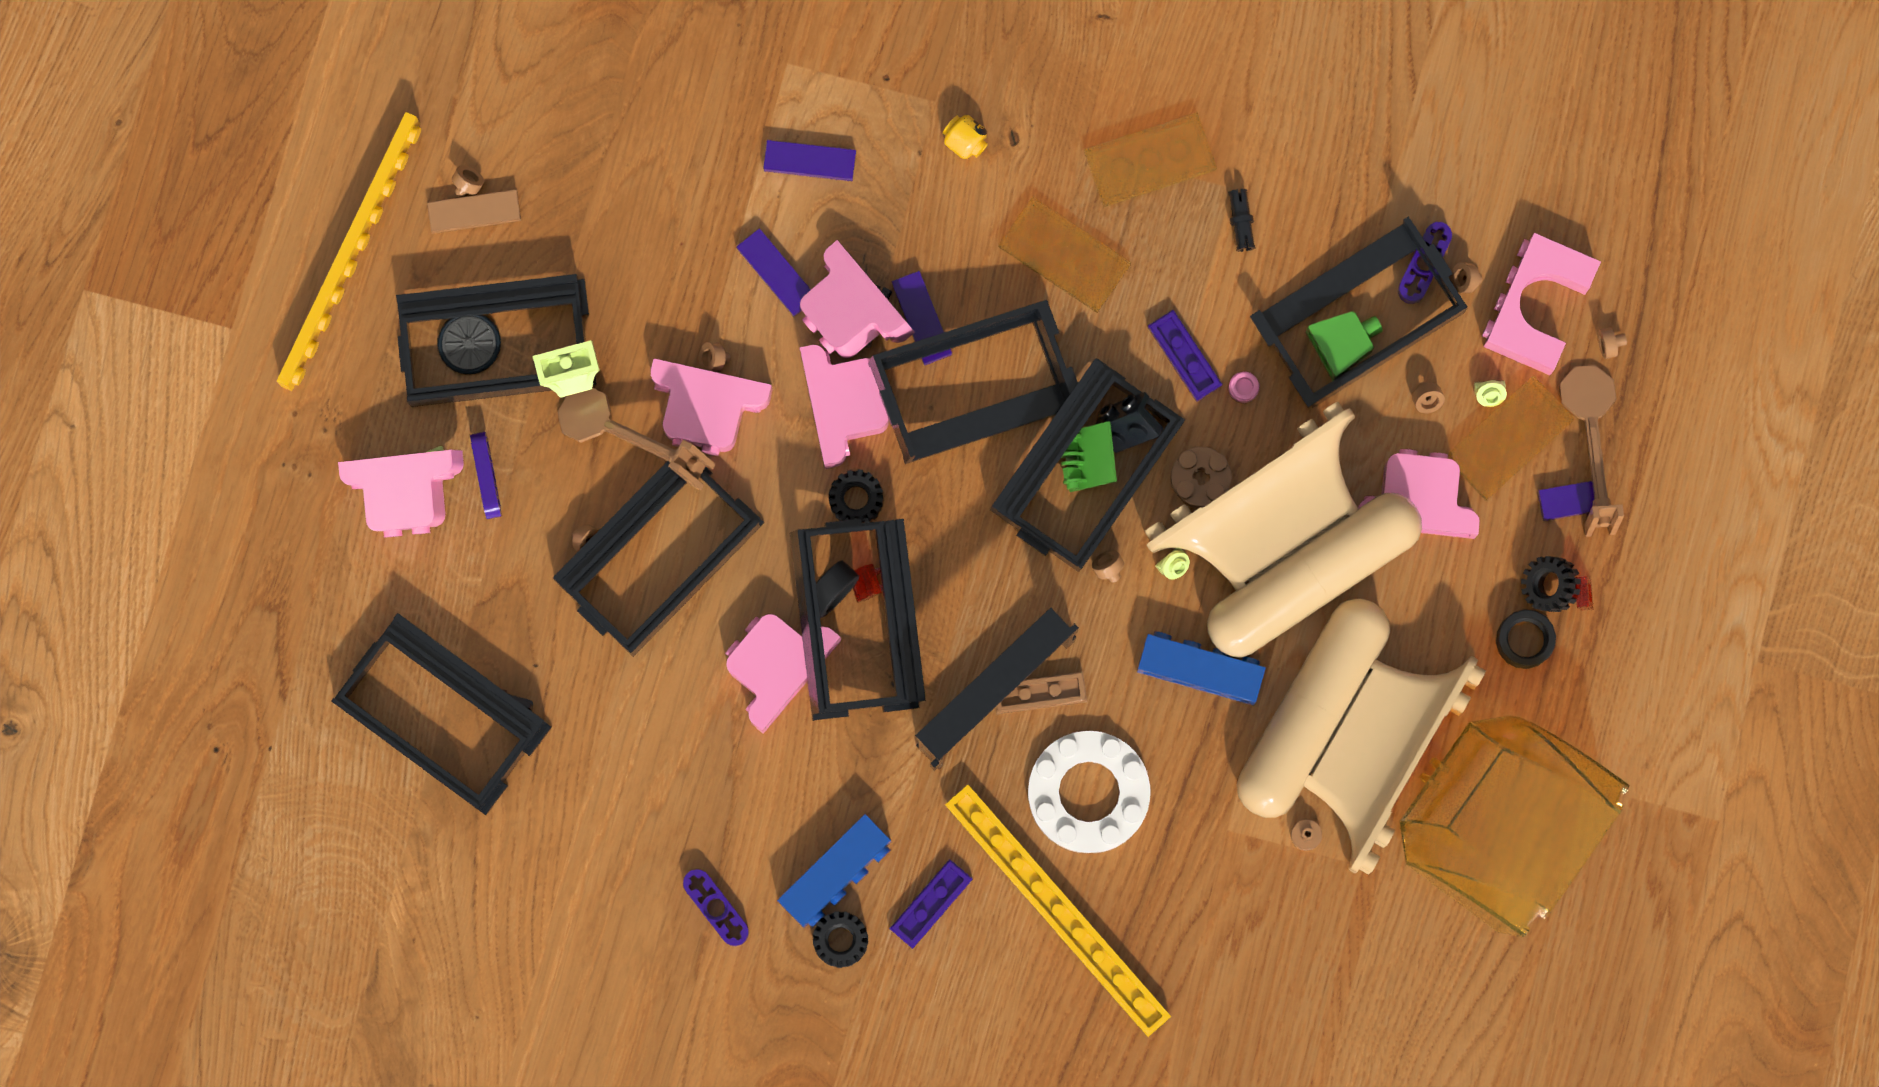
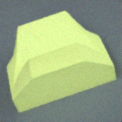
M592 340L533 356L540 386L549 387L559 397L592 389L594 377L600 371Z

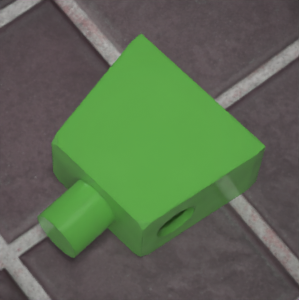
M1354 311L1311 324L1306 330L1308 338L1332 381L1371 354L1374 346L1370 338L1383 332V328L1376 316L1360 322Z

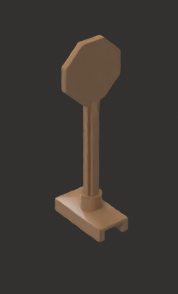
M1596 365L1574 367L1559 384L1561 405L1578 419L1585 421L1595 499L1592 501L1593 506L1584 524L1585 537H1591L1594 529L1598 527H1608L1609 535H1616L1624 517L1623 504L1611 505V500L1607 497L1598 419L1602 418L1616 401L1614 379Z
M594 388L566 396L557 412L564 435L582 443L602 435L603 432H608L669 461L668 467L691 486L702 490L704 487L698 479L705 466L713 469L716 465L697 447L685 440H682L679 448L674 450L611 420L612 413L608 396Z

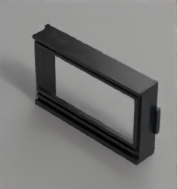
M1408 216L1403 219V224L1267 310L1263 312L1258 310L1250 318L1269 347L1273 345L1291 373V376L1288 378L1306 406L1314 408L1464 314L1467 310V305L1448 278L1453 273L1434 243L1430 246L1426 244ZM1417 250L1453 306L1313 393L1278 339V336Z
M577 274L396 295L401 336H397L401 372H405L407 402L411 407L553 390L549 387L540 386L537 374L415 388L409 323L572 304L576 344L586 342L583 316L589 315L585 279H578ZM596 375L594 377L592 386L597 385Z
M1047 300L872 356L868 365L871 367L882 403L889 422L893 427L905 464L1057 414L1078 384L1073 368H1066L1055 339V335L1059 334V330ZM1033 323L1055 385L907 432L885 370Z
M1097 358L1094 359L990 508V511L1019 530L1016 535L1018 538L1044 556L1048 552L1052 553L1078 572L1086 564L1185 421V419L1161 402L1149 397L1145 408L1168 424L1076 556L1020 517L1111 385H1114L1128 396L1142 393L1125 381V377Z
M669 461L553 577L554 581L581 606L577 612L602 636L608 632L632 657L656 635L764 524L739 498L734 500L710 477L713 473L706 466L699 478L744 521L628 639L579 592L687 484L682 477L668 467Z
M861 519L824 523L825 527L798 529L790 532L812 721L848 717V710L882 707L883 713L918 709L919 702L926 701L904 519L861 523ZM875 530L895 697L830 704L810 537Z
M1052 608L1047 610L915 735L918 738L916 747L931 761L930 767L934 771L936 769L940 770L943 767V757L1061 645L1067 649L1075 642V634L1078 632L1079 627L1075 623L1069 627Z
M397 613L378 641L371 645L353 669V674L331 702L484 815H487L508 787L503 782L525 753L528 756L533 754L552 727ZM389 643L520 739L479 795L348 699Z

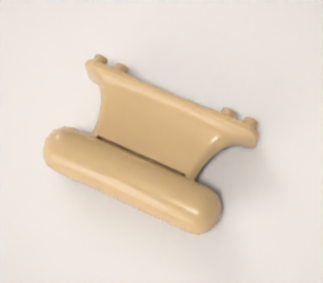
M1338 401L1323 411L1328 422L1319 428L1313 419L1302 424L1297 429L1303 439L1295 443L1293 448L1204 508L1200 507L1193 513L1184 504L1170 514L1176 523L1175 525L1166 530L1159 521L1145 530L1146 535L1150 539L1146 546L1151 552L1155 553L1167 548H1181L1194 552L1214 565L1236 590L1215 605L1210 611L1207 620L1208 634L1212 643L1226 655L1245 657L1254 653L1411 548L1419 540L1422 531V518L1417 507L1409 498L1399 493H1384L1359 509L1352 499L1341 471L1339 446L1343 431L1355 416L1350 408L1344 411Z
M1349 599L1340 603L1333 611L1241 771L1237 781V793L1242 804L1253 814L1264 818H1276L1288 812L1294 805L1303 787L1312 791L1335 811L1348 831L1352 846L1348 870L1354 874L1361 870L1369 875L1380 859V856L1370 850L1374 843L1384 848L1391 840L1395 830L1386 825L1392 813L1391 809L1444 716L1448 715L1449 711L1457 716L1463 713L1471 697L1461 692L1464 685L1474 690L1479 685L1486 670L1476 665L1478 659L1470 656L1457 669L1439 675L1413 674L1378 661L1377 658L1388 641L1390 634L1389 619L1379 606L1365 599Z

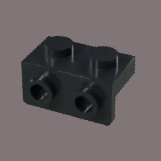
M1146 392L1135 396L1129 395L1124 400L1115 404L1109 403L1099 411L1096 424L1110 421L1113 451L1115 453L1160 436L1163 427L1145 408L1150 397Z

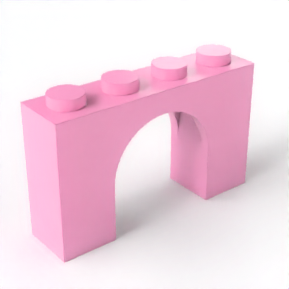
M1534 233L1529 241L1523 240L1517 254L1522 259L1518 268L1512 266L1506 279V283L1510 284L1506 295L1500 294L1494 310L1499 311L1495 321H1488L1482 336L1487 338L1484 344L1485 348L1547 375H1551L1566 343L1532 328L1525 321L1520 310L1521 293L1525 287L1533 282L1548 280L1585 295L1592 284L1601 261Z

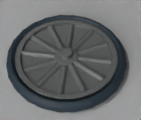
M484 315L450 318L440 330L437 343L438 352L442 361L453 371L461 374H477L489 368L497 359L501 348L500 333L496 325Z

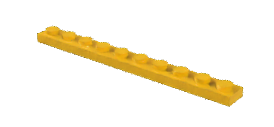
M405 112L280 372L277 382L283 388L292 391L295 385L299 386L306 372V369L303 367L307 359H312L318 349L319 342L316 340L320 332H325L330 324L332 316L329 313L333 305H338L343 297L345 289L342 286L346 278H351L356 270L357 261L355 259L359 251H364L370 240L368 232L372 224H377L382 215L383 208L381 205L385 196L388 198L391 196L396 185V181H394L398 170L402 171L408 161L409 155L406 154L411 143L415 144L420 136V122L412 114Z
M969 785L945 804L948 810L1147 1037L1171 1017Z

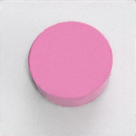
M1239 372L1230 380L1229 394L1239 403H1248L1257 396L1259 382L1253 374Z

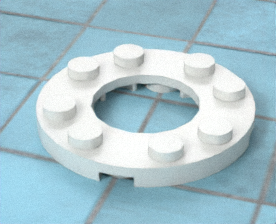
M1098 731L1075 732L1053 742L1037 759L1029 779V806L1040 830L1057 845L1078 853H1101L1114 849L1126 842L1142 824L1150 802L1149 777L1140 757L1121 739ZM1085 762L1101 764L1109 769L1118 781L1120 792L1118 803L1112 813L1102 820L1093 822L1077 820L1068 814L1061 804L1059 795L1061 779L1069 769L1077 764Z

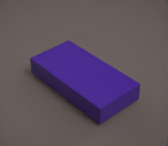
M1592 481L1542 489L1537 492L1543 521L1588 514L1593 506L1592 501L1595 500Z

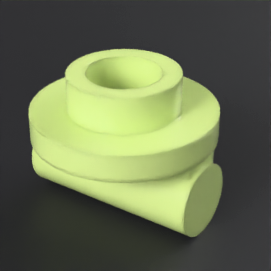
M1490 380L1474 383V393L1477 401L1486 407H1494L1501 404L1507 395L1505 381Z
M1175 548L1159 561L1155 567L1168 579H1177L1186 573L1190 560L1181 548Z

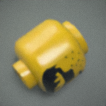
M956 115L943 131L945 135L944 144L962 159H968L972 155L977 158L988 145L984 141L987 136V130L969 115L962 117Z

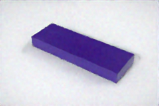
M767 140L763 169L765 172L853 181L856 150Z
M759 228L736 248L794 317L802 311L800 308L801 299L811 289Z
M920 271L891 281L905 319L915 332L912 334L915 342L944 333ZM950 349L922 358L924 366L951 356L952 351Z
M1174 310L1148 325L1149 331L1196 402L1222 386L1217 375Z
M949 859L890 927V930L913 949L973 879Z

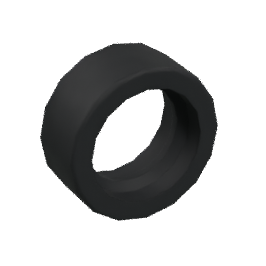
M843 560L834 564L816 582L820 618L829 614L846 597L859 579V575Z
M1524 609L1512 613L1501 623L1496 635V645L1501 657L1506 663L1522 669L1539 666L1551 656L1556 644V633L1553 624L1545 615L1535 610ZM1523 621L1531 622L1542 631L1544 642L1541 650L1536 655L1522 657L1514 653L1510 648L1508 635L1511 628L1517 623Z

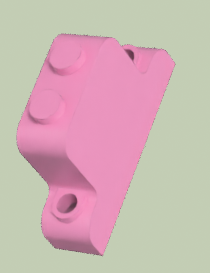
M838 240L826 249L824 253L826 265L824 267L828 270L829 275L803 296L800 308L806 315L802 319L803 322L813 333L818 330L823 337L819 341L830 354L836 350L840 356L850 358L856 355L879 334L886 341L890 339L892 342L901 343L915 333Z
M820 346L800 347L825 469L838 467L844 463L846 456H850L848 440L884 432L889 425V419L871 367L868 365L869 358L831 365L829 352L824 351Z
M653 359L651 367V377L655 384L654 389L670 393L663 420V428L666 436L672 440V445L679 447L682 440H685L694 446L702 447L701 451L710 455L718 456L719 452L730 451L735 446L743 412L746 410L760 413V410L765 409L769 405L773 391L770 384L659 359Z
M1400 449L1399 453L1389 458L1384 467L1382 494L1399 493L1409 498L1421 515V533L1476 538L1479 531L1478 515L1472 508L1457 505L1460 468L1454 460L1447 459L1448 455L1444 453L1434 452L1430 453L1429 456L1417 455L1418 451L1410 449ZM1365 496L1358 509L1375 497Z
M444 450L338 462L340 479L345 484L351 485L352 489H363L368 527L373 531H384V537L402 536V530L412 529V534L431 533L430 527H437L443 523L445 519L443 480L453 479L455 475L459 474L463 469L464 462L463 451Z
M773 614L765 615L761 619L755 617L745 629L748 633L741 643L736 640L726 652V655L729 656L727 659V669L731 676L756 696L748 705L746 711L749 713L751 723L763 734L807 682L802 636ZM821 627L826 659L840 643L841 637L830 628Z

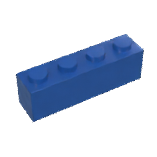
M1155 631L1154 636L1147 635L1137 673L1255 705L1266 668L1259 666V660L1250 657H1242V661L1234 659L1222 653L1218 648H1213L1212 652L1201 649L1200 643L1190 640H1184L1183 644L1171 641V635Z
M864 814L777 901L803 928L808 924L813 928L825 916L822 910L830 902L835 906L847 894L844 888L852 881L855 884L859 883L869 873L866 867L874 859L879 863L891 851L888 847L891 840Z

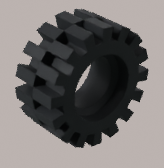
M859 469L857 471L848 470L847 473H841L838 479L833 481L832 487L829 489V504L839 521L861 519V523H869L872 519L875 520L878 517V513L883 507V490L880 482L871 473H865ZM852 487L863 488L868 494L866 505L860 509H852L844 501L845 493Z
M1551 556L1536 558L1537 562L1531 561L1528 565L1532 569H1525L1523 574L1528 576L1527 579H1521V584L1527 587L1521 589L1523 595H1529L1525 599L1527 603L1533 604L1531 607L1541 611L1561 612V609H1569L1568 603L1574 604L1577 600L1573 595H1579L1581 591L1576 589V584H1581V579L1575 578L1579 572L1577 569H1572L1574 564L1566 561V559ZM1553 572L1558 577V588L1554 595L1548 596L1544 591V581L1546 576Z
M838 911L824 916L818 922L813 932L815 952L822 961L830 966L837 968L852 966L861 960L867 950V930L858 917L848 912ZM836 928H845L852 934V945L846 951H835L829 945V935Z

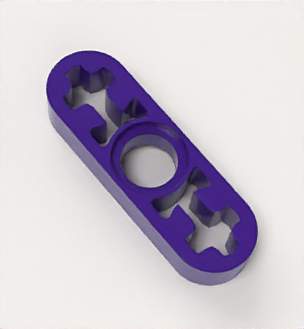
M1434 222L1427 227L1422 238L1430 246L1434 238L1430 232L1436 233L1437 230H1441L1443 232L1442 237L1446 240H1440L1436 248L1443 257L1451 242L1452 231L1447 224ZM1417 250L1398 287L1399 297L1408 304H1415L1422 300L1434 277L1430 270L1423 271L1417 266V258L1420 256ZM1416 275L1422 277L1416 288L1420 291V294L1414 293L1413 296H1409L1407 294L1408 289L1404 285L1410 286Z
M485 431L470 434L486 519L502 517L487 434Z
M698 869L688 872L683 880L685 891L724 942L730 946H740L745 943L749 936L748 926L709 875ZM693 876H696L698 879L701 877L705 878L703 887L707 892L711 888L716 891V893L707 896L702 904L698 901V898L703 897L698 889L691 891L689 888L692 885L690 879ZM720 899L723 901L725 911L721 916L713 917L708 913L707 906L711 900ZM730 912L735 916L729 919L735 927L741 925L743 928L740 931L742 937L739 940L734 937L728 939L727 935L730 931L727 926L723 924L719 928L716 924L726 919Z

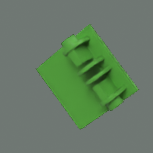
M1110 421L1081 428L1061 458H1066V461L1061 463L1062 467H1066L1063 468V484L1067 486V490L1070 492L1117 481Z

